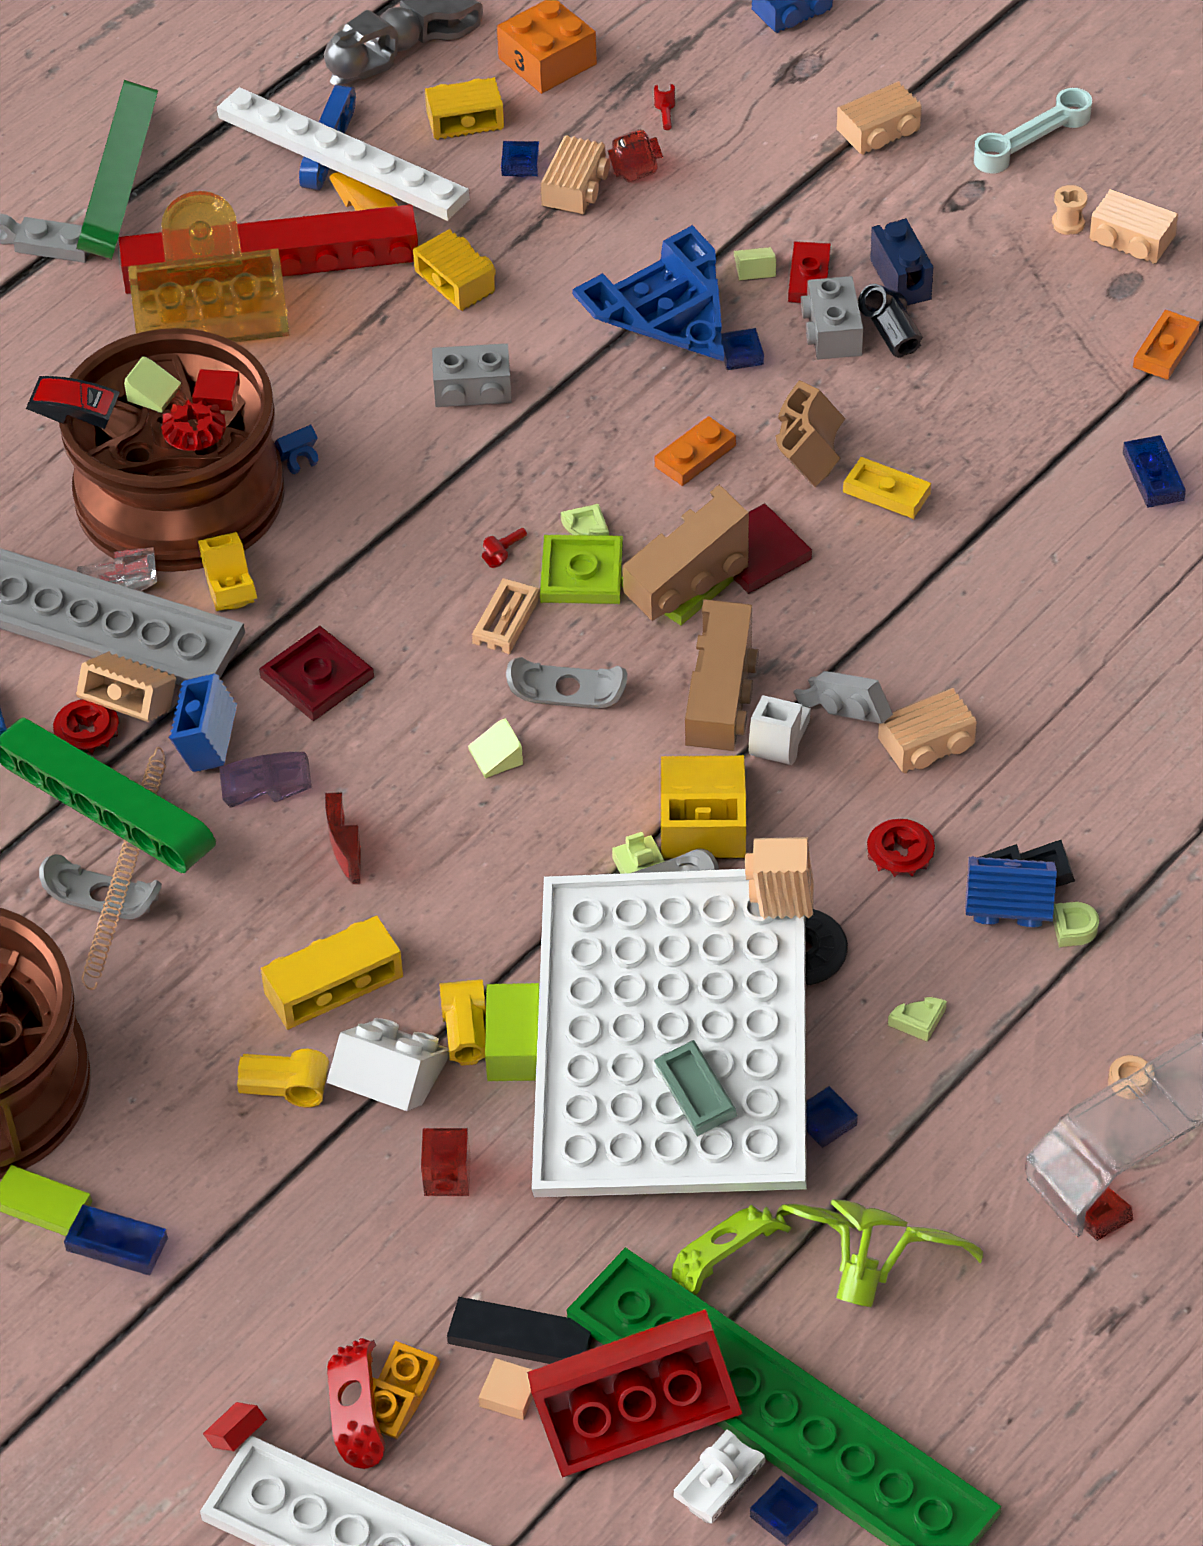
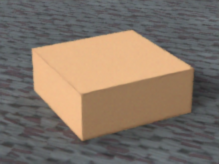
M495 1358L479 1395V1407L524 1420L533 1399L527 1374L532 1369Z

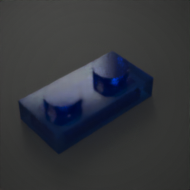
M1161 435L1123 443L1122 453L1147 508L1185 501L1186 489Z
M82 1204L64 1240V1244L68 1252L150 1276L168 1240V1235L165 1228Z

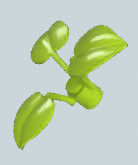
M831 1200V1205L843 1215L828 1209L802 1204H782L776 1213V1218L779 1214L782 1216L795 1214L809 1220L827 1223L840 1233L842 1260L839 1271L843 1273L836 1298L861 1306H873L878 1283H886L888 1273L907 1244L911 1242L931 1241L961 1246L971 1253L979 1263L983 1259L982 1249L964 1238L939 1229L907 1226L908 1222L889 1212L876 1208L866 1209L863 1205L851 1201ZM890 1225L906 1227V1232L882 1268L877 1269L879 1260L867 1256L873 1226ZM849 1227L857 1228L858 1231L863 1230L859 1253H852L851 1260Z

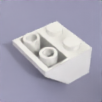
M374 1018L371 1022L361 1023L357 1027L340 1032L326 1083L404 1111H409L424 1103L449 1058V1048L439 1045V1039L433 1035L422 1032H414L411 1035L399 1031V1025L393 1021Z

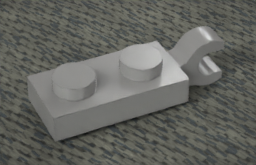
M0 214V244H14L15 252L86 263L90 253L76 249L82 225L24 217L22 223L19 224L12 217Z
M823 671L817 677H810L808 679L811 688L793 691L799 704H802L804 707L822 704L828 714L880 724L893 715L881 685L875 679Z

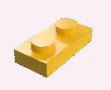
M860 457L843 481V493L914 519L931 494V483Z

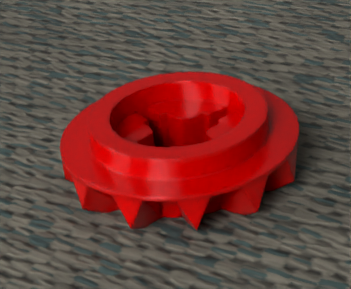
M187 399L184 406L173 404L171 412L163 414L162 434L164 439L177 449L186 451L202 450L217 443L224 435L226 430L225 415L221 414L218 404L208 405L205 399L198 403H192ZM196 419L198 425H196L197 430L193 431V427L190 426L188 420Z
M80 699L67 704L57 713L53 722L54 735L80 750L87 749L93 755L96 747L103 746L108 748L110 739L118 736L119 719L115 710ZM79 724H84L86 727L93 725L94 732H89L86 729L80 731Z
M908 819L887 820L877 825L868 837V859L876 863L878 872L886 869L891 871L894 878L899 873L906 872L913 877L916 870H927L929 861L934 857L935 842L929 830L918 822ZM895 840L903 849H908L907 856H903L898 850H894Z

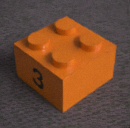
M544 0L497 25L499 59L541 94L597 64L596 31L558 0Z

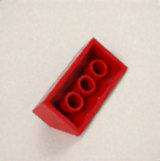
M706 1309L527 1372L531 1393L562 1478L742 1414Z

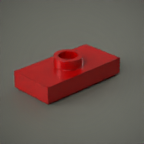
M794 241L788 302L801 303V296H807L808 280L828 278L831 243Z

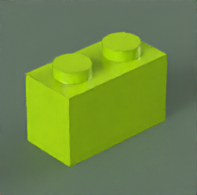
M539 983L487 984L485 1038L487 1081H536Z

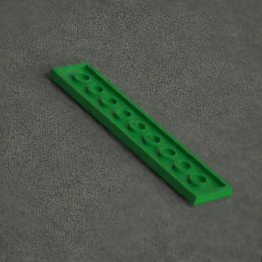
M626 1247L566 1310L567 1318L576 1321L590 1331L594 1339L605 1345L706 1309L742 1411L741 1415L715 1424L725 1431L729 1430L749 1448L764 1454L767 1461L888 1546H975L1000 1516L1001 1506Z

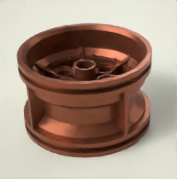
M0 908V1179H3L11 1165L25 1170L49 1155L64 1141L78 1122L85 1108L91 1085L90 1060L86 1041L75 1015V995L67 962L60 948L41 927L20 914L4 908ZM33 1015L42 1026L23 1029Z

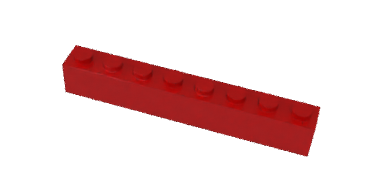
M410 204L119 237L125 293L133 294L414 262L413 249L418 247V236L413 205Z

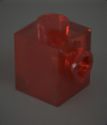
M423 1128L421 1173L424 1196H469L471 1156L468 1128Z

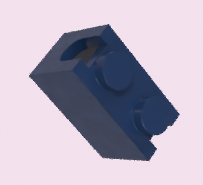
M907 218L890 222L885 226V229H882L881 225L873 226L871 228L870 260L884 286L901 293L906 299L907 306L932 300L934 267ZM908 273L913 279L915 285L907 286Z

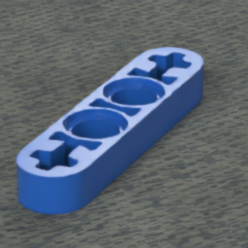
M335 85L319 123L345 134L355 110V88ZM303 157L299 171L300 186L302 188L320 190L330 168Z

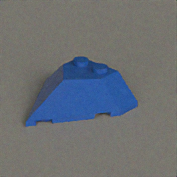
M693 225L663 240L660 260L613 285L602 273L572 290L573 296L596 320L724 362L719 288L715 267L716 253L713 246Z

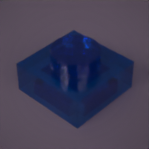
M503 141L502 176L538 177L539 141Z
M756 328L721 333L726 370L764 365V352Z
M830 1086L806 1101V1131L822 1148L857 1126L858 1115Z
M780 1476L750 1507V1518L786 1546L818 1514V1504L783 1476Z

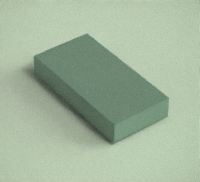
M694 1040L654 1060L656 1069L697 1137L737 1117L736 1108Z

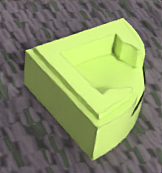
M599 504L561 512V522L572 535H609V530Z
M926 997L924 1001L913 1002L907 1005L903 1003L897 1006L888 1016V1026L928 1042L946 1011L947 1001Z

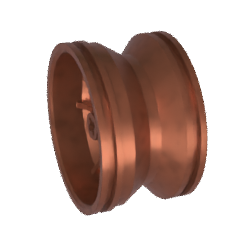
M183 328L156 329L132 334L107 344L86 358L70 375L69 378L92 382L120 392L105 430L70 415H67L64 424L59 423L65 452L74 465L72 493L76 515L85 535L99 550L109 557L133 567L152 558L153 571H189L204 568L198 544L199 540L237 532L245 551L269 530L277 518L283 503L284 477L280 454L271 437L275 423L271 382L262 364L247 349L230 339L206 331ZM143 356L155 362L181 382L182 387L162 413L127 401L125 379ZM200 369L239 372L240 386L234 410H220L221 414L225 415L226 430L217 443L202 450L186 451L171 446L164 439L161 429L163 414L170 413L173 404L184 406L187 399L193 403L192 396ZM196 419L188 420L190 426L193 427V431L197 430L196 425H198Z

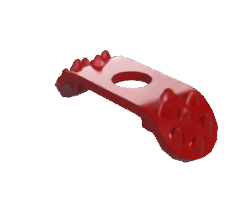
M360 1338L359 1342L353 1341L352 1346L338 1347V1354L330 1358L327 1366L334 1442L343 1460L347 1464L361 1469L377 1465L385 1453L386 1444L379 1429L375 1410L371 1366L373 1357L371 1353L373 1348L376 1347V1343L374 1340L369 1341L364 1338ZM352 1383H360L362 1392L359 1399L350 1406H343L341 1398L345 1388Z

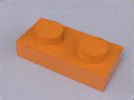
M1165 309L1134 356L1133 368L1168 380L1197 336L1200 321Z
M707 416L655 455V467L683 486L736 446V435Z

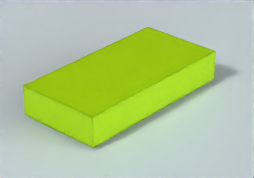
M13 1165L9 1167L0 1182V1212L69 1238L73 1236L92 1204L91 1194Z

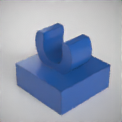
M312 425L280 437L274 443L279 451L281 462L287 460V467L294 475L301 469L296 459L298 456L306 457L311 467L315 466L319 460L317 452L312 448L318 439Z

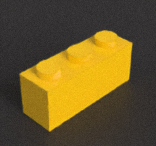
M377 915L363 922L353 923L339 933L325 939H318L308 947L286 957H278L268 965L260 968L264 994L287 1030L403 977L401 951Z

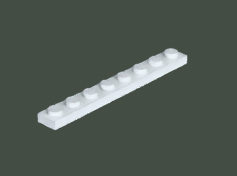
M237 88L217 106L219 119L448 221L470 200L469 189L243 88Z

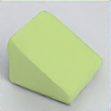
M771 247L734 251L739 280L776 277V256Z
M144 356L138 361L124 382L128 402L161 413L182 387L180 381Z
M506 718L498 721L468 746L471 755L485 778L523 765L521 743Z

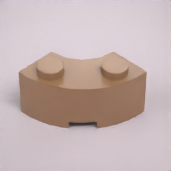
M799 380L781 407L778 419L782 424L780 433L775 435L777 446L784 456L811 485L816 487L830 474L832 468L841 459L835 452L834 440L845 418L819 389Z

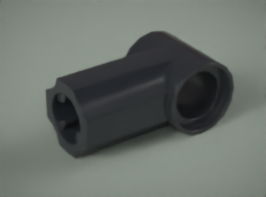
M878 284L866 286L858 298L860 312L871 318L893 356L901 358L904 355L914 353L921 346L920 342L923 336L907 312L905 297L899 292Z

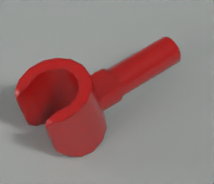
M670 84V90L666 92L659 91L658 85L654 86V106L662 112L664 130L672 128L671 109L675 107V86L673 84Z
M520 528L499 540L495 536L485 538L483 548L486 551L482 553V558L491 568L501 566L508 557V552L505 549L527 536L526 530Z

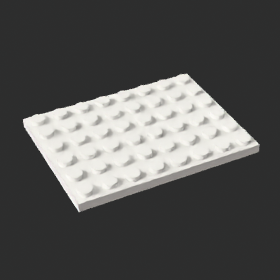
M745 869L544 877L532 1167L533 1196L566 1197L807 1189L805 915L800 919L796 915L791 919L787 915L783 919L779 916H776L774 919L770 916L765 919L762 918L758 903H750L749 880H746ZM692 1040L696 1042L736 1108L737 1117L698 1137L656 1069L654 1062L656 1058Z

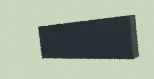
M458 1297L447 1333V1342L451 1345L547 1364L588 1351L592 1340L591 1332L571 1318L464 1297Z

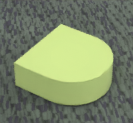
M1082 902L1054 904L1053 923L1059 947L1084 945L1096 937L1099 916L1093 907Z

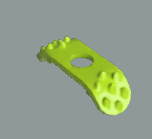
M750 1205L749 1208L736 1212L683 1248L673 1264L671 1278L694 1295H697L703 1280L713 1274L712 1267L761 1233L766 1237L778 1229L789 1233L792 1227L786 1224L781 1214L778 1215L777 1219L774 1218L768 1207L761 1211ZM724 1234H737L730 1242L714 1244L715 1240Z

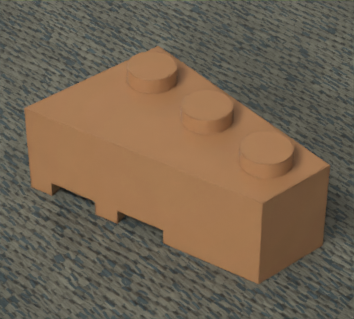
M720 484L710 491L713 499L695 513L689 509L681 516L684 521L681 526L667 537L662 533L659 534L623 565V592L651 621L665 613L673 612L679 605L697 595L708 592L711 587L729 577L738 575L743 569L748 567L749 512Z
M703 599V633L698 635L696 649L699 650L695 671H692L686 709L685 746L734 751L737 735H745L747 711L742 710L743 704H750L752 698L753 680L748 679L749 673H756L758 666L759 649L752 648V605Z

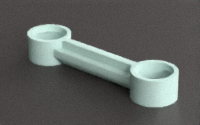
M1080 88L1064 89L1058 93L1055 107L1007 134L986 133L979 136L975 141L974 165L985 173L1002 172L1010 164V155L1062 125L1069 128H1078L1086 125L1091 118V95ZM1067 107H1078L1080 109H1070ZM985 152H997L1000 154L992 155Z

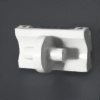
M726 1430L712 1447L705 1449L700 1456V1461L674 1489V1498L686 1505L690 1512L704 1522L712 1524L765 1463V1455L749 1448L732 1432Z

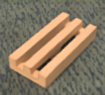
M503 578L472 633L473 644L480 646L482 641L487 642V648L495 650L497 646H501L502 652L510 654L540 599V588ZM514 591L494 631H488L509 592ZM525 595H527L526 598L524 599V601H523V603H522L520 609L518 610V612H517V614H516V616H515L513 622L511 623V625H510V627H509L507 633H506L505 636H504L503 634H504V632L506 631V629H507V627H508V625H509L511 619L513 618V616H514V614H515L517 608L519 607V605H520V603H521L523 597H524Z

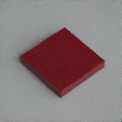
M764 503L749 511L748 567L734 576V580L749 594L812 559V549Z
M318 626L259 668L260 678L313 722L374 678V669L322 626Z

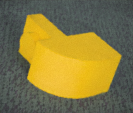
M237 532L199 540L198 544L215 610L237 609L254 603V599H257L254 582L248 573L242 541Z

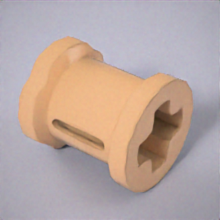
M1075 185L1062 186L1057 189L1054 195V203L1057 206V212L1052 217L1054 230L1064 235L1078 234L1085 227L1082 211L1087 204V193L1081 187Z

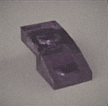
M282 752L260 755L219 767L222 799L230 808L268 794L274 802L312 788L309 759L305 752Z

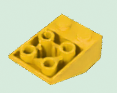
M744 755L661 756V855L663 858H676L700 848L708 850L715 858H745L746 788Z

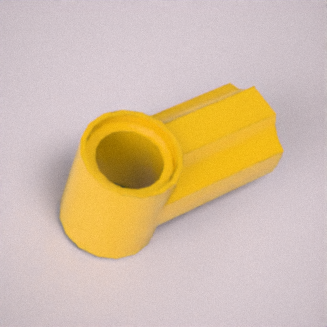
M483 979L439 983L443 1022H446L450 1061H456L461 1066L475 1065L479 1060L485 1058L486 1029L484 1028L483 1018H486Z
M308 1048L294 1051L291 1057L243 1054L242 1057L240 1056L238 1065V1092L242 1094L284 1096L289 1103L304 1108L318 1106L323 1099L329 1059L322 1052Z

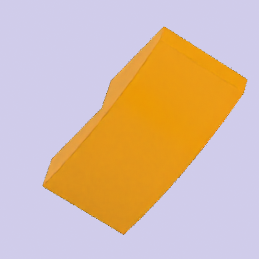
M340 172L333 173L329 177L346 207L353 205L355 210L398 206L391 195Z
M395 1341L379 1378L373 1377L376 1419L382 1434L398 1439L421 1403L441 1363L437 1356Z

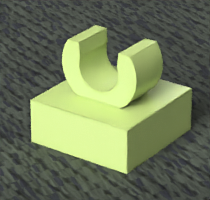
M643 832L627 836L626 844L612 848V858L620 874L632 873L665 862L652 835L644 837Z

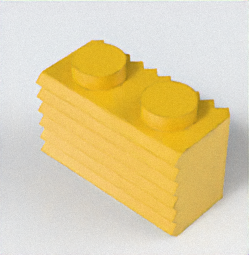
M495 77L487 79L477 78L468 82L449 85L439 84L435 87L425 88L426 111L434 139L439 140L441 137L446 139L448 136L453 138L455 135L459 137L461 134L466 136L468 133L473 135L475 132L480 134L482 131L488 132L489 130L495 131L497 128L499 130L504 128L503 103Z
M451 229L413 249L415 271L459 310L463 311L465 307L469 308L477 300L481 301L483 297L487 298L489 293H494L496 270L492 261L486 256H480L478 252L475 253L468 240L464 237H457L455 232L452 233Z

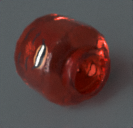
M642 129L615 137L611 144L612 148L607 150L616 178L622 176L626 182H633L655 174L658 170L657 159L663 158L657 138L649 139L647 133Z

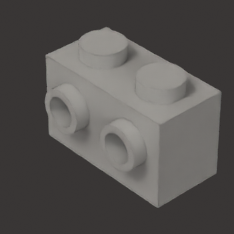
M853 277L808 280L807 296H801V311L803 319L809 318L810 321L806 322V338L808 345L814 344L817 360L862 356L863 325Z
M508 343L432 348L435 407L512 403Z

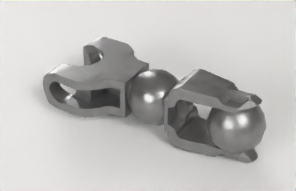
M401 0L400 6L388 8L380 17L370 10H365L348 22L344 29L336 33L327 43L324 58L326 67L332 72L330 82L333 85L342 86L357 78L363 80L387 71L393 66L397 52L410 49L418 40L422 43L432 39L456 40L467 35L480 25L483 16V5L477 0Z

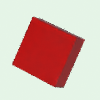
M200 369L192 396L193 403H198L205 399L208 405L218 404L219 409L222 411H233L240 386L239 372Z
M236 1402L202 1434L213 1448L234 1452L267 1418L257 1405Z

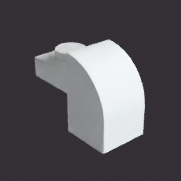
M762 695L751 717L749 754L792 765L797 758L798 744L810 721L811 708L804 707L802 704Z

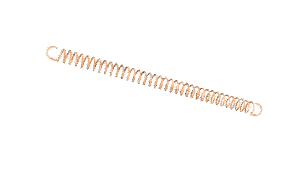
M157 747L154 754L149 758L141 785L143 787L144 785L156 787V791L148 789L156 795V792L159 790L158 786L161 784V775L164 774L163 769L166 768L164 764L165 755L160 747ZM157 749H160L163 754V762L159 760L151 761ZM160 762L164 767L153 766L151 763ZM153 767L156 770H162V773L150 771L149 768ZM151 773L153 775L160 776V779L158 780L154 777H149L148 774ZM146 779L158 781L159 784L147 783ZM126 840L122 844V849L114 869L115 873L112 876L113 879L107 892L99 918L100 921L97 924L98 927L96 928L94 940L92 941L82 974V982L90 990H94L97 987V982L93 988H89L84 982V974L86 972V974L93 978L102 976L101 971L104 970L102 965L106 963L107 952H109V946H111L110 940H113L112 934L115 933L114 928L117 927L116 922L119 921L118 916L121 914L120 910L125 902V892L128 891L127 886L130 885L129 880L132 878L131 874L136 866V856L139 855L138 850L140 849L128 847L126 843L129 842ZM128 848L137 851V854L127 853L124 849ZM127 854L135 857V860L125 859L122 855ZM125 860L127 862L133 863L134 865L131 867L129 865L122 864L121 861ZM123 866L125 868H131L132 871L129 873L127 871L120 870L119 867ZM122 872L124 874H129L130 878L127 879L125 877L118 876L117 873ZM120 878L122 880H127L128 884L125 885L123 883L117 882L115 879ZM113 885L125 886L126 890L123 891L122 889L115 888ZM111 891L123 892L124 896L113 894ZM114 896L116 898H121L123 901L120 903L118 901L111 900L110 897ZM108 903L120 904L121 907L119 909L110 907ZM106 909L118 910L119 914L108 913ZM104 915L116 916L117 920L106 919ZM102 921L114 922L115 926L104 925ZM105 926L106 928L113 929V932L102 931L100 927ZM98 933L111 935V939L100 937ZM97 939L109 941V945L98 943ZM95 945L107 947L108 950L103 951L96 949ZM93 952L105 953L106 956L104 958L95 956ZM96 957L104 962L102 964L93 962L91 958ZM89 964L99 965L102 969L91 968ZM87 970L99 972L100 975L92 976L87 972Z

